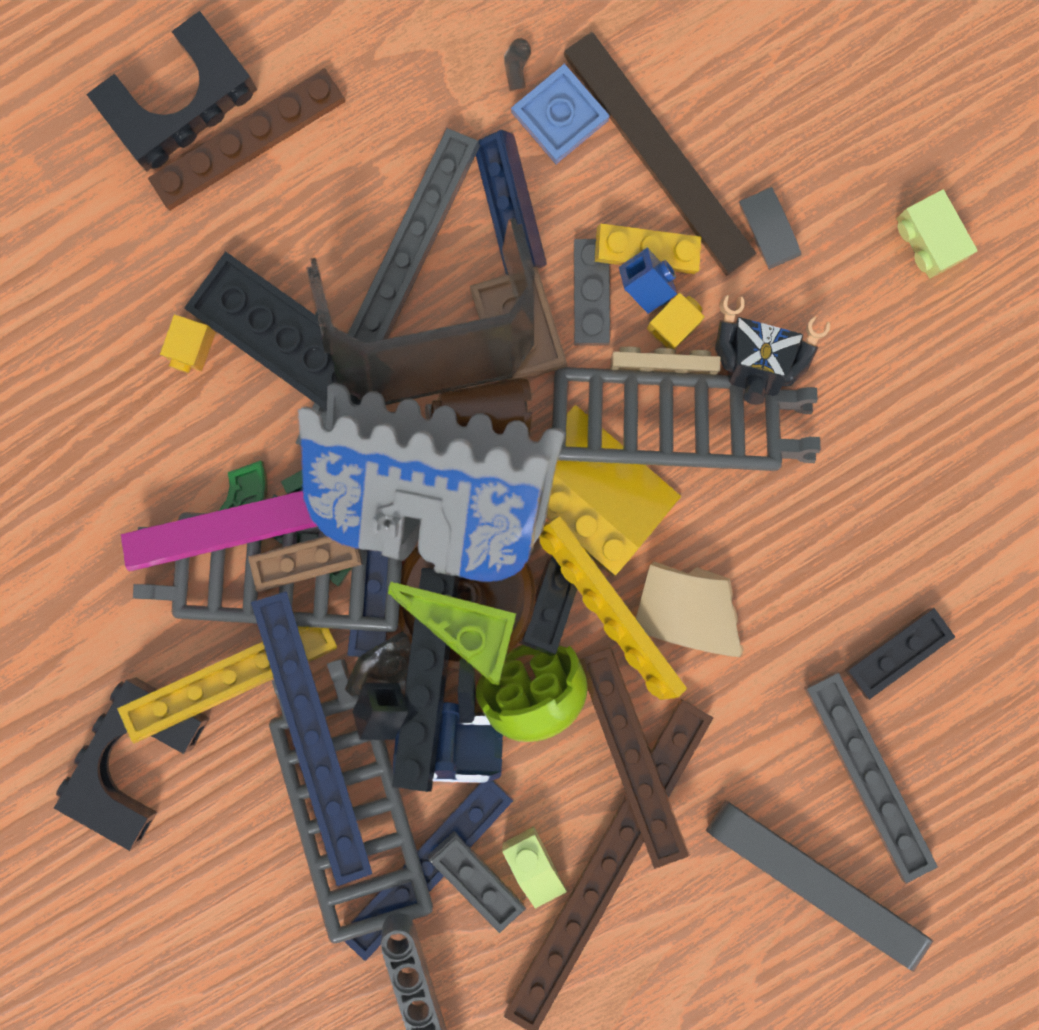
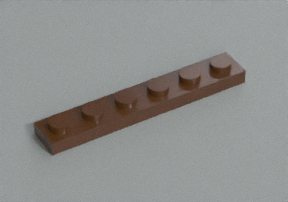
M324 68L153 174L148 180L165 207L171 211L343 104L345 99Z
M607 648L579 659L586 675L589 695L654 869L689 857L688 848L612 648Z

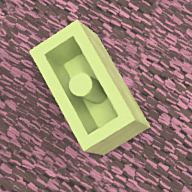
M944 189L908 207L896 218L901 237L906 242L909 241L915 252L914 258L918 268L922 272H926L929 279L961 263L978 251Z

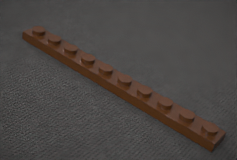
M680 699L651 750L668 798L713 720L712 716ZM627 795L504 1011L505 1018L526 1030H538L644 843Z

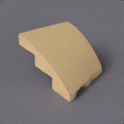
M658 562L650 564L636 620L648 636L688 648L726 656L741 657L744 651L743 645H740L736 625L738 618L736 609L732 604L733 592L729 578L698 567L689 573H685Z

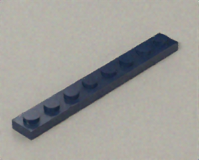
M287 591L253 601L251 605L336 885L340 886L373 874Z

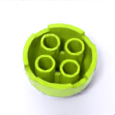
M522 644L506 655V662H504L498 685L493 684L483 675H481L478 681L476 698L488 722L501 735L520 742L541 741L564 731L577 719L587 697L586 675L576 652L571 646L568 648L559 646L557 653L549 656ZM524 655H535L530 661V666L536 677L533 681H531L523 663L515 659Z

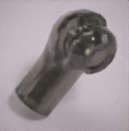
M523 38L515 39L503 56L509 90L526 87L523 69L530 58L531 46Z

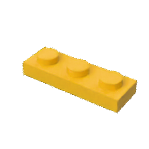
M602 223L597 226L594 262L622 265L648 247L660 262L666 260L674 272L687 274L699 272L701 237Z

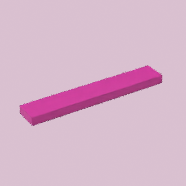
M303 491L121 534L125 568L130 572L317 527V525L310 518L303 499Z

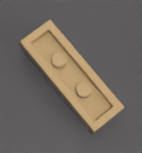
M620 347L619 352L613 351L610 366L611 370L716 375L720 371V357L711 356V352L707 350H692L690 355H676V350L669 348L655 349V353H640L641 349L638 347Z

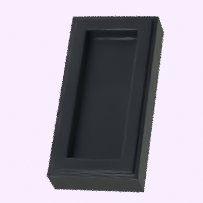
M460 658L458 679L460 723H473L475 721L476 702L475 668L464 658Z

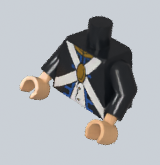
M726 295L719 303V308L724 314V320L719 322L715 351L718 357H720L723 368L728 371V381L731 385L745 388L744 401L749 404L759 405L765 401L766 394L771 396L778 395L782 386H792L807 373L819 348L816 346L818 339L823 338L829 332L830 323L829 321L826 323L823 333H815L812 330V323L815 321L816 316L813 317L806 326L808 337L804 341L802 340L803 334L741 317H738L736 322H734L735 315L744 309L745 302L742 296L738 297L737 307L735 311H732L727 306L729 295Z

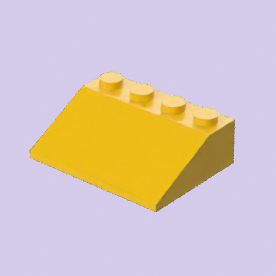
M574 405L567 413L566 446L587 447L588 415L577 405ZM602 428V448L623 449V445ZM558 460L546 519L550 520L560 515L588 555L609 574L616 576L682 496L646 465Z

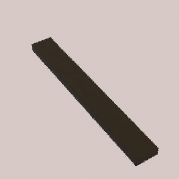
M593 31L564 51L566 60L597 102L609 114L611 121L696 236L701 237L702 244L724 274L728 276L757 254Z

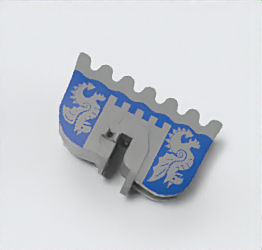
M337 383L327 386L326 428L323 426L321 414L317 410L306 406L298 410L302 446L303 499L310 518L329 538L354 548L382 551V556L401 561L411 554L419 539V553L425 560L435 564V572L487 582L502 580L516 574L529 559L533 545L542 533L546 521L555 468L565 436V432L562 429L549 428L543 433L540 441L534 442L529 438L527 426L519 420L510 422L503 434H497L492 430L491 419L483 413L475 414L471 417L468 426L461 427L456 421L455 412L448 406H440L435 410L432 418L426 420L421 416L419 404L413 399H404L399 403L396 412H390L385 407L383 396L373 391L363 397L360 405H355L350 400L348 389Z

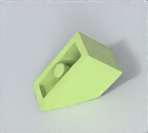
M535 827L503 842L502 852L519 886L534 908L567 892Z

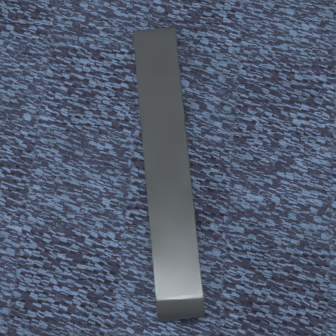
M726 800L723 802L706 828V831L715 839L909 970L915 971L934 942L917 928Z

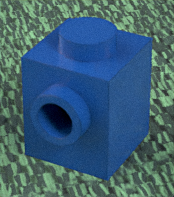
M648 247L619 267L624 289L648 314L659 306L665 305L671 298L677 295L673 282L676 274L666 260L660 262Z

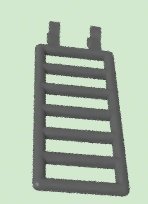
M564 367L555 370L552 428L562 429L565 432L558 460L778 471L782 467V458L797 459L803 463L815 464L816 453H820L821 450L820 437H804L799 440L781 439L780 409L795 410L801 414H812L813 403H817L818 400L817 388L806 387L798 390H780L776 396L766 394L767 456L746 455L743 399L745 388L731 385L728 381V375ZM568 381L589 382L587 447L566 446ZM603 383L624 384L623 449L602 448ZM638 384L659 385V451L638 450ZM673 386L694 387L695 453L674 452ZM708 388L729 389L731 455L710 454Z
M183 512L179 515L178 520L208 513ZM318 526L284 534L282 548L297 544V533L319 534L318 538L325 537L326 535ZM138 527V530L145 529V528H149V527ZM262 540L247 543L242 608L222 607L226 549L211 552L207 606L187 605L190 557L175 561L173 586L134 584L133 599L172 601L171 612L177 619L257 624L251 602L257 601L258 592L256 591L248 557L261 553ZM360 549L363 565L352 567L349 615L327 614L329 573L318 576L315 579L313 613L293 612L297 626L379 632L396 631L398 628L400 604L388 594L390 582L401 584L402 561L388 557L384 617L363 616L367 549ZM294 583L280 586L279 594L287 591L292 607Z
M345 659L327 663L338 698L321 703L325 717L353 709L361 691L353 692ZM272 680L283 715L271 719L269 728L330 942L334 944L382 930L384 921L392 914H406L412 920L431 914L433 904L399 788L392 787L394 777L393 766L385 740H360L357 730L331 738L335 752L370 741L376 762L342 772L345 784L349 786L380 776L386 797L353 807L356 821L391 811L396 829L395 833L363 842L367 856L401 846L407 868L330 891L325 869L331 868L327 854L320 856L314 834L321 832L317 819L310 820L305 799L310 798L306 784L300 785L295 767V764L299 763L295 749L290 750L285 729L289 728L275 681ZM411 882L417 901L416 904L340 927L334 905Z

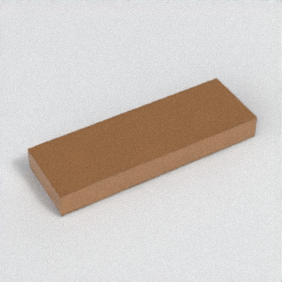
M328 536L248 557L257 592L363 565L359 548L340 544Z

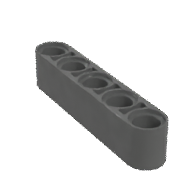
M392 914L387 917L382 926L381 951L406 1030H447L415 924L406 914ZM394 934H402L406 938L403 940H394L390 936ZM411 967L416 971L405 973L401 969ZM419 1000L425 1002V1004L419 1006L412 1004V1002Z

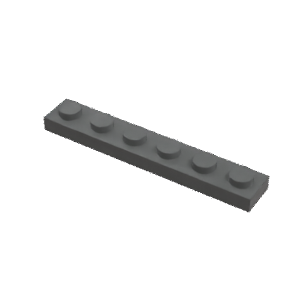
M834 672L804 687L901 880L908 883L938 868L840 674Z

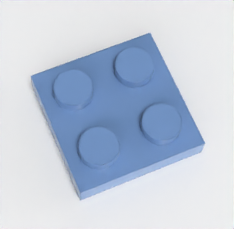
M565 63L511 107V113L555 164L559 163L606 124L610 117Z

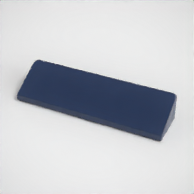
M499 130L478 140L480 148L476 154V159L505 273L508 275L536 266L538 269L546 266L547 262L515 137L510 132Z

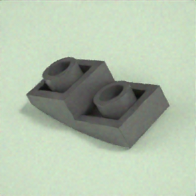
M772 187L739 201L741 211L754 235L755 243L768 269H772L802 255L791 226Z

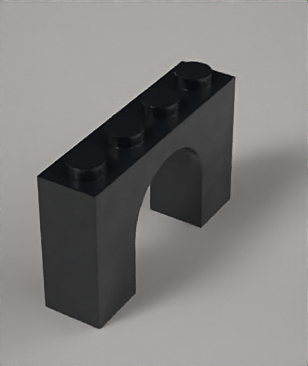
M200 11L171 31L199 72L197 93L190 104L184 109L165 115L145 110L136 102L115 73L86 94L146 172L151 168L155 169L165 164L170 154L178 148H184L192 144L197 134L207 127L219 124L228 111L235 106H242L247 103L253 93L257 91L250 75Z
M137 677L125 680V682L121 681L115 687L110 696V701L113 704L107 714L103 713L95 722L92 728V732L95 735L89 746L84 745L77 754L74 764L78 766L72 776L66 777L59 786L56 796L60 798L54 806V809L129 851L141 843L157 814L153 809L119 790L113 782L109 770V758L114 745L123 735L128 733L117 708L158 690ZM199 713L152 735V737L185 754L193 750L210 718Z

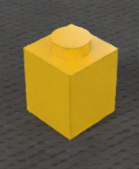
M679 292L649 323L646 330L665 348L675 350L701 324L705 318L701 313L703 309L691 296L685 298Z
M174 314L160 355L170 361L169 367L185 373H189L191 368L202 371L216 332L208 325Z

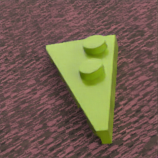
M390 582L388 594L490 682L499 684L516 613Z

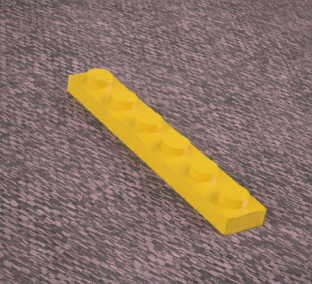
M560 515L546 521L543 531L539 536L542 548L551 554L561 566L563 576L575 585L582 595L585 606L592 612H595L604 624V631L624 651L625 659L629 665L637 669L644 678L649 692L659 700L678 698L687 690L684 683Z
M297 626L308 662L337 649V645L328 628ZM261 642L117 708L132 743L135 744L274 679L264 644Z

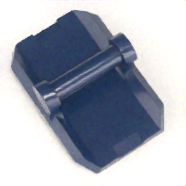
M450 702L443 703L433 781L488 783L501 777L503 735L491 726L484 713L475 712V721L473 723H460L459 705ZM400 729L395 737L393 774L395 770Z

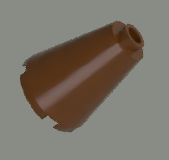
M515 378L440 393L438 400H432L431 418L437 408L448 406L455 412L456 421L461 427L468 426L471 417L475 414L483 413L491 419L492 430L497 434H503L510 422L519 420L527 426L528 435L530 436L532 412H528L526 400L532 401L530 384L527 378Z

